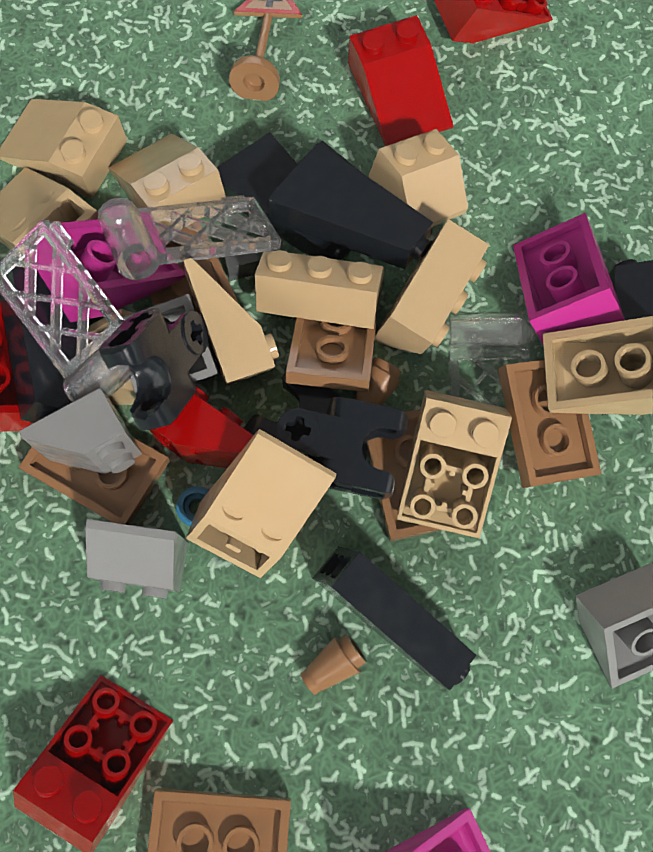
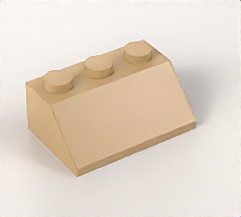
M448 219L433 239L427 253L416 265L376 332L374 341L384 346L422 354L430 345L438 347L450 328L449 325L445 324L450 312L456 315L469 295L463 291L469 280L474 283L487 264L482 257L489 244Z
M264 249L255 273L256 312L374 329L385 278L384 267L365 262H351L330 259L324 256H309L288 253L282 250Z

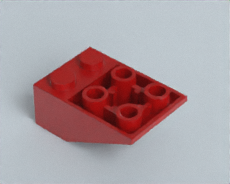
M434 0L452 41L476 43L553 20L547 8V0Z
M196 387L195 394L182 412L170 425L149 430L158 442L187 463L228 468L254 436L241 427L243 421L235 413L225 407L218 411L208 404L209 397L198 387Z
M100 675L14 788L15 808L80 851L94 852L118 815L173 720Z

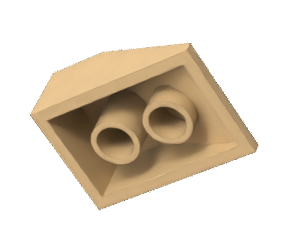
M31 99L0 147V160L21 169L27 167L73 191L93 199L109 172L108 167L114 164L127 142V138L119 116L86 102Z
M172 133L108 167L110 173L142 215L147 217L162 240L227 203L218 169L199 147Z
M192 258L183 260L185 276L197 310L206 324L208 340L224 385L228 386L273 369L275 367L274 360L279 357L272 334L264 335L261 325Z
M653 316L543 334L548 409L550 413L653 414Z

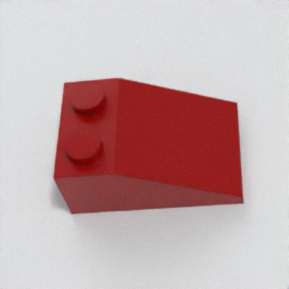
M417 15L349 36L348 64L385 146L435 129L442 132L453 128L432 46Z

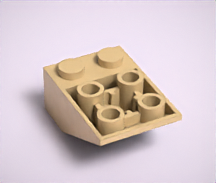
M27 167L0 191V242L34 269L36 268L29 259V256L46 224L101 219L96 209L69 188Z
M425 390L397 514L398 520L480 538L512 416L506 408Z
M259 429L200 501L186 539L261 578L281 559L336 478V473Z

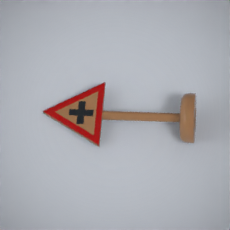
M246 0L233 11L234 15L264 17L256 54L241 57L235 61L230 69L229 83L232 90L238 96L246 99L268 101L278 93L280 83L278 70L270 61L264 58L272 17L302 19V14L293 0Z

